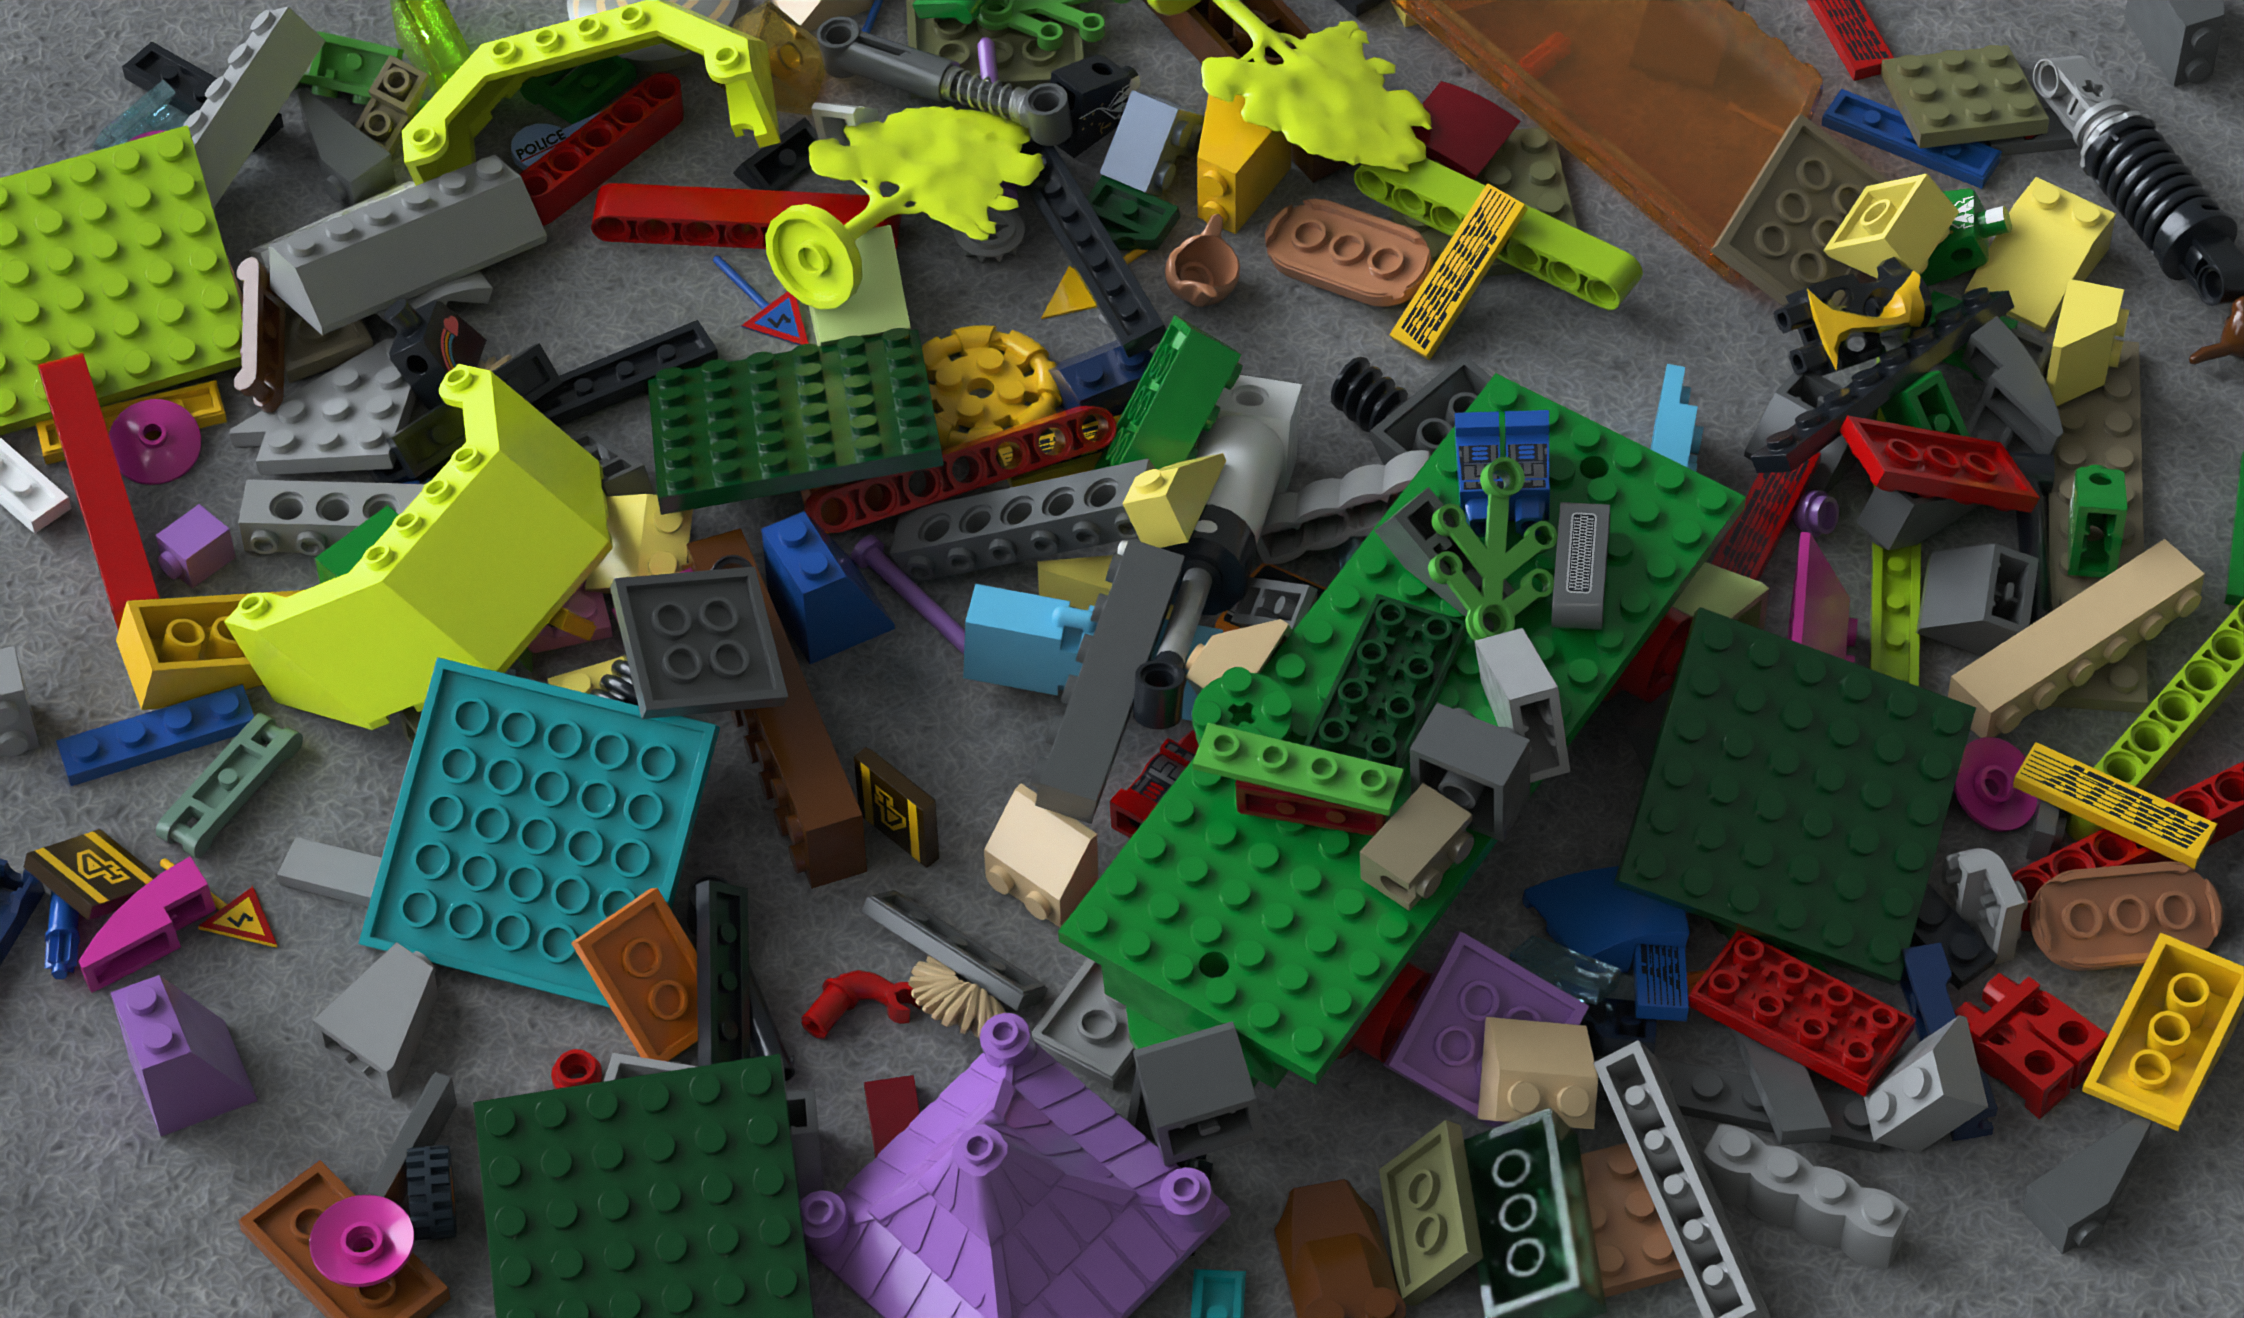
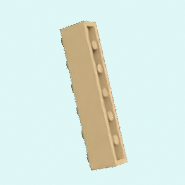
M2163 539L1952 675L1948 697L1976 707L1970 729L1980 738L1995 737L2001 732L2004 734L2009 733L2019 725L2024 717L2036 709H2046L2057 699L2059 694L2073 685L2076 687L2083 685L2096 670L2108 662L2113 664L2121 660L2134 645L2144 639L2151 640L2155 638L2165 625L2177 617L2181 616L2183 618L2190 615L2201 602L2200 594L2205 573L2166 539Z

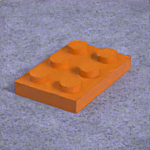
M650 888L571 942L640 1057L668 1062L698 1041L697 952L658 888Z

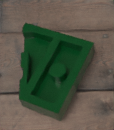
M1105 175L1101 176L1086 197L1118 250H1158L1181 217L1178 206Z

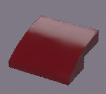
M1440 81L1423 102L1424 109L1431 115L1432 129L1427 130L1422 126H1411L1415 133V137L1424 142L1426 158L1432 161L1436 159L1445 167L1475 180L1521 121L1495 103L1474 92Z

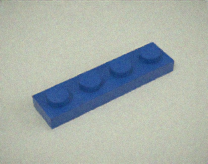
M241 684L59 739L56 742L70 786H74L235 737L253 719L254 714L244 686Z

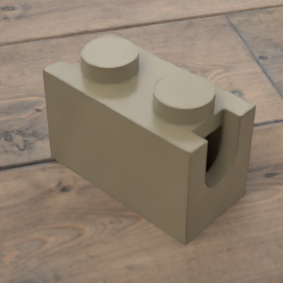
M1422 783L1360 851L1361 879L1410 911L1422 897L1427 899L1433 895L1442 881L1443 874L1454 862L1456 864L1461 863L1470 853L1474 845V838L1472 834L1466 831V828L1472 822V814L1425 783Z

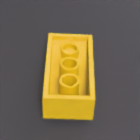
M304 590L264 593L288 597ZM252 593L132 600L126 602L116 642L141 710L165 708L243 684L245 690L264 685L224 623L238 607L239 602L245 596Z
M2160 932L2083 1085L2082 1092L2179 1131L2244 1012V966Z

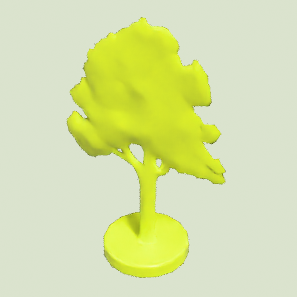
M1147 0L1148 4L1156 12L1166 16L1183 13L1201 1ZM1212 0L1249 34L1253 40V47L1240 59L1234 57L1206 58L1202 62L1201 67L1203 88L1211 96L1226 102H1233L1235 95L1243 96L1245 98V105L1241 115L1245 122L1269 128L1274 132L1282 131L1288 142L1303 148L1308 154H1316L1335 162L1345 161L1352 166L1361 163L1368 166H1383L1390 170L1396 169L1408 172L1410 171L1408 168L1410 163H1417L1426 159V146L1424 142L1415 137L1411 126H1422L1427 130L1432 129L1431 115L1424 109L1423 104L1413 93L1405 89L1385 90L1383 87L1385 82L1383 75L1395 73V65L1377 57L1365 59L1363 43H1370L1367 39V32L1360 30L1356 22L1342 21L1338 26L1328 27L1323 31L1308 34L1306 38L1300 40L1290 34L1279 33L1271 29L1239 0ZM1285 41L1294 44L1296 49H1291ZM1265 47L1276 51L1283 58L1284 63L1279 65L1267 63L1264 57Z
M937 106L906 108L902 112L888 115L884 123L876 120L870 123L862 122L856 127L845 125L843 131L850 141V146L841 145L835 138L816 140L808 147L810 165L817 175L839 181H854L869 195L870 201L868 206L845 225L824 209L809 204L790 206L770 222L765 235L766 255L775 276L784 288L803 304L820 310L837 308L857 293L863 274L862 258L855 241L870 229L893 215H909L924 212L932 220L948 225L953 230L964 232L969 238L986 241L989 234H996L995 226L997 224L996 222L989 221L988 206L997 211L1019 208L1017 199L1003 196L1004 190L1000 184L1005 181L1020 186L1030 185L1039 176V172L1044 169L1043 159L1041 158L1043 155L1039 153L1035 155L1020 153L1022 144L1029 142L1031 139L1029 129L1022 127L1020 123L1013 122L1009 118H1002L1000 114L993 115L990 111L956 110L952 106L946 108ZM881 182H889L900 187L898 192L891 197H883L879 189ZM908 201L916 202L914 206L905 207Z

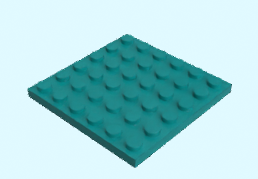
M437 657L358 944L387 952L397 942L412 953L418 951L424 954L433 964L610 1008L571 942L650 888H658L672 910L721 727L683 716L642 719L639 706Z

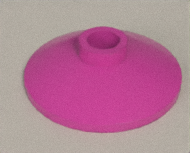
M150 399L129 406L119 414L109 431L110 441L120 473L129 480L139 484H164L182 477L194 466L201 451V433L196 420L185 408L167 400ZM151 431L162 433L157 440L151 441L145 438V435Z
M1982 737L1968 743L1965 746L1954 786L1956 797L1968 816L1979 825L1997 832L2012 831L2026 824L2034 815L2038 798L2013 787L2014 778L2026 757L2019 749L2005 740L1994 737Z
M375 1195L352 1196L333 1204L317 1219L309 1239L311 1257L319 1272L332 1282L348 1287L372 1286L391 1278L407 1263L414 1248V1229L408 1214L395 1202ZM363 1247L372 1248L366 1252H357Z

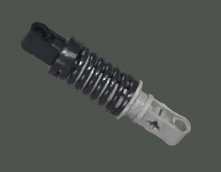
M2083 55L2039 60L2033 71L2034 87L2037 93L2045 99L2059 117L2062 125L2072 133L2074 142L2081 149V169L2087 176H2091L2114 207L2117 208L2121 216L2126 219L2140 240L2144 242L2148 250L2157 259L2163 273L2173 280L2187 278L2198 292L2201 300L2209 306L2233 303L2239 297L2244 296V255L2234 244L2238 230L2236 222L2219 207L2209 192L2203 188L2200 181L2194 177L2191 170L2184 165L2180 156L2175 154L2171 145L2166 143L2163 135L2156 129L2153 119L2148 114L2130 111L2122 100L2116 98L2111 87L2100 78L2088 59Z

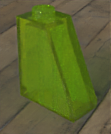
M390 0L396 40L401 48L404 49L413 66L429 75L426 86L434 96L472 54L445 0Z

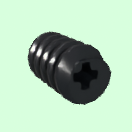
M1357 357L1346 364L1338 374L1331 391V403L1337 410L1343 411L1349 420L1356 422L1360 429L1370 433L1372 428L1408 400V393L1403 387L1395 388V382L1391 377L1385 376L1382 378L1383 373L1381 369L1376 366L1370 367V362L1367 358Z

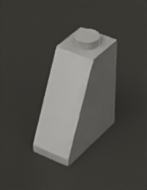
M1520 628L1475 640L1481 684L1498 727L1512 728L1523 737L1530 739V783L1570 772L1558 686L1524 629Z
M396 942L313 1020L319 1047L391 1099L399 1094L439 995L435 979L436 970L432 962L424 954L418 951L412 953Z

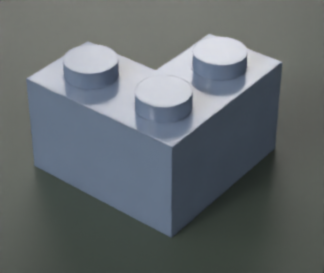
M1132 90L1100 174L1145 193L1161 196L1163 190L1167 189L1174 179L1176 173L1174 162L1177 155L1192 158L1195 151L1199 150L1205 115L1167 99Z

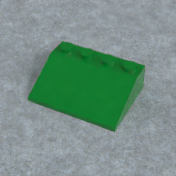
M1174 315L1116 425L1117 431L1114 439L1105 446L1093 470L1148 458L1156 469H1160L1178 462L1195 459L1198 448L1194 447V444L1202 430L1208 432L1219 415L1220 407L1216 405L1217 400L1224 388L1232 389L1242 371L1243 365L1238 363L1241 354L1186 320Z

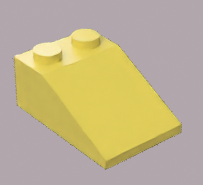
M2035 177L2009 212L2012 224L2011 232L1995 237L1989 247V260L1985 265L1977 268L1965 289V293L1982 287L1988 288L1989 292L2009 290L2014 308L2007 312L2006 315L2045 332L2061 312L2068 280L2073 279L2084 282L2109 250L2116 213Z

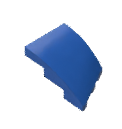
M1619 866L1592 869L1548 880L1525 889L1522 897L1523 904L1527 909L1534 907L1546 920V931L1555 942L1565 948L1566 955L1580 970L1628 973L1636 944L1685 947L1690 933L1685 910L1613 885Z

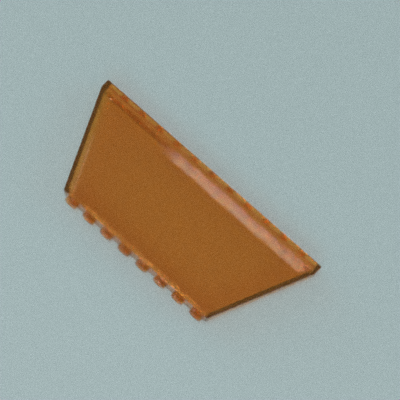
M1390 0L1709 269L1730 284L1735 283L1742 277L1740 273L1710 252L1792 120L1801 113L1811 121L1823 94V80L1820 73L1808 63L1802 64L1791 55L1787 46L1776 37L1770 38L1758 28L1757 23L1748 13L1744 11L1738 12L1726 0Z

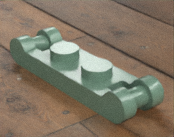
M263 713L257 714L162 816L156 827L157 837L170 844L176 841L183 845L184 852L195 858H201L210 848L212 840L269 776L286 758L291 759L298 752L303 742L302 734L290 727L281 729L276 726L275 719ZM266 742L269 743L266 748L262 746ZM194 817L199 821L191 828L186 824Z

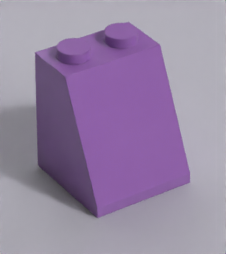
M160 975L110 992L130 1062L160 1136L257 1101L226 1023L222 1018Z

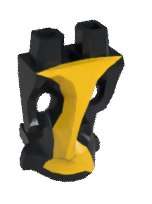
M1892 257L1882 261L1877 266L1878 278L1876 282L1859 283L1854 274L1842 275L1787 295L1788 303L1775 310L1773 315L1778 329L1783 334L1798 329L1803 342V347L1790 351L1789 359L1794 373L1798 375L1815 372L1825 376L1877 358L1887 352L1880 337L1894 336L1899 342L1905 344L1910 333L1926 328L1932 316V300L1928 287L1921 276L1914 270L1902 267L1897 259ZM1838 290H1844L1847 297L1840 306H1835L1832 300L1834 293ZM1852 337H1862L1865 346L1858 352L1851 351L1848 348V340Z

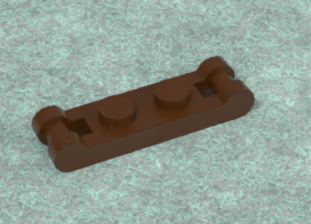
M249 257L242 261L236 272L237 278L243 282V309L241 311L243 325L242 346L240 347L242 368L235 376L234 387L244 396H253L254 404L263 412L270 413L281 405L284 397L285 301L270 289V274H267L266 267L257 258Z

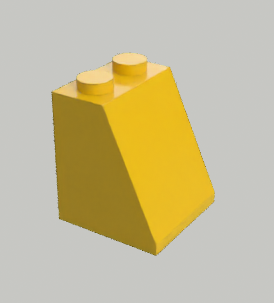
M1208 94L1197 156L1198 218L1203 219L1208 224L1212 215L1220 214L1223 218V229L1236 234L1290 170L1291 143L1287 141L1282 131L1274 132L1269 128L1245 122L1241 115L1245 105V98L1243 96L1235 95L1233 102H1226Z

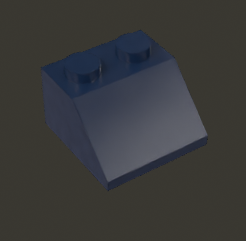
M1118 340L1061 361L1048 371L1059 388L1062 397L1061 407L1064 411L1078 406H1095L1107 409L1113 416H1117L1124 412L1153 354L1148 349L1128 358ZM1091 414L1083 421V425L1097 420Z

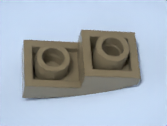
M390 55L368 91L371 99L356 122L355 127L388 151L392 157L402 139V130L412 120L419 105L429 75Z

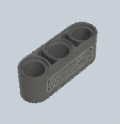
M1560 503L1552 603V627L1602 630L1610 505Z

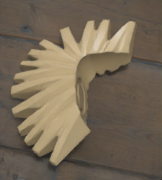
M930 955L927 957V962L919 961L911 971L914 976L910 977L908 985L913 988L911 995L916 999V1004L922 1006V1010L925 1013L932 1014L931 1018L934 1020H942L941 1024L946 1027L958 1024L960 1033L966 1034L971 1030L979 1038L981 1029L987 1020L995 1015L1006 1013L1001 1003L994 996L988 995L985 989L980 988L975 983L971 984L970 982H964L962 979L959 980L955 976L957 974L955 971Z

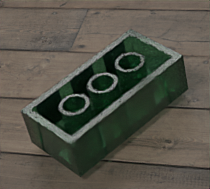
M1550 1107L1464 1139L1483 1258L1477 1262L1485 1318H1592L1606 1313L1607 1307L1577 1134Z

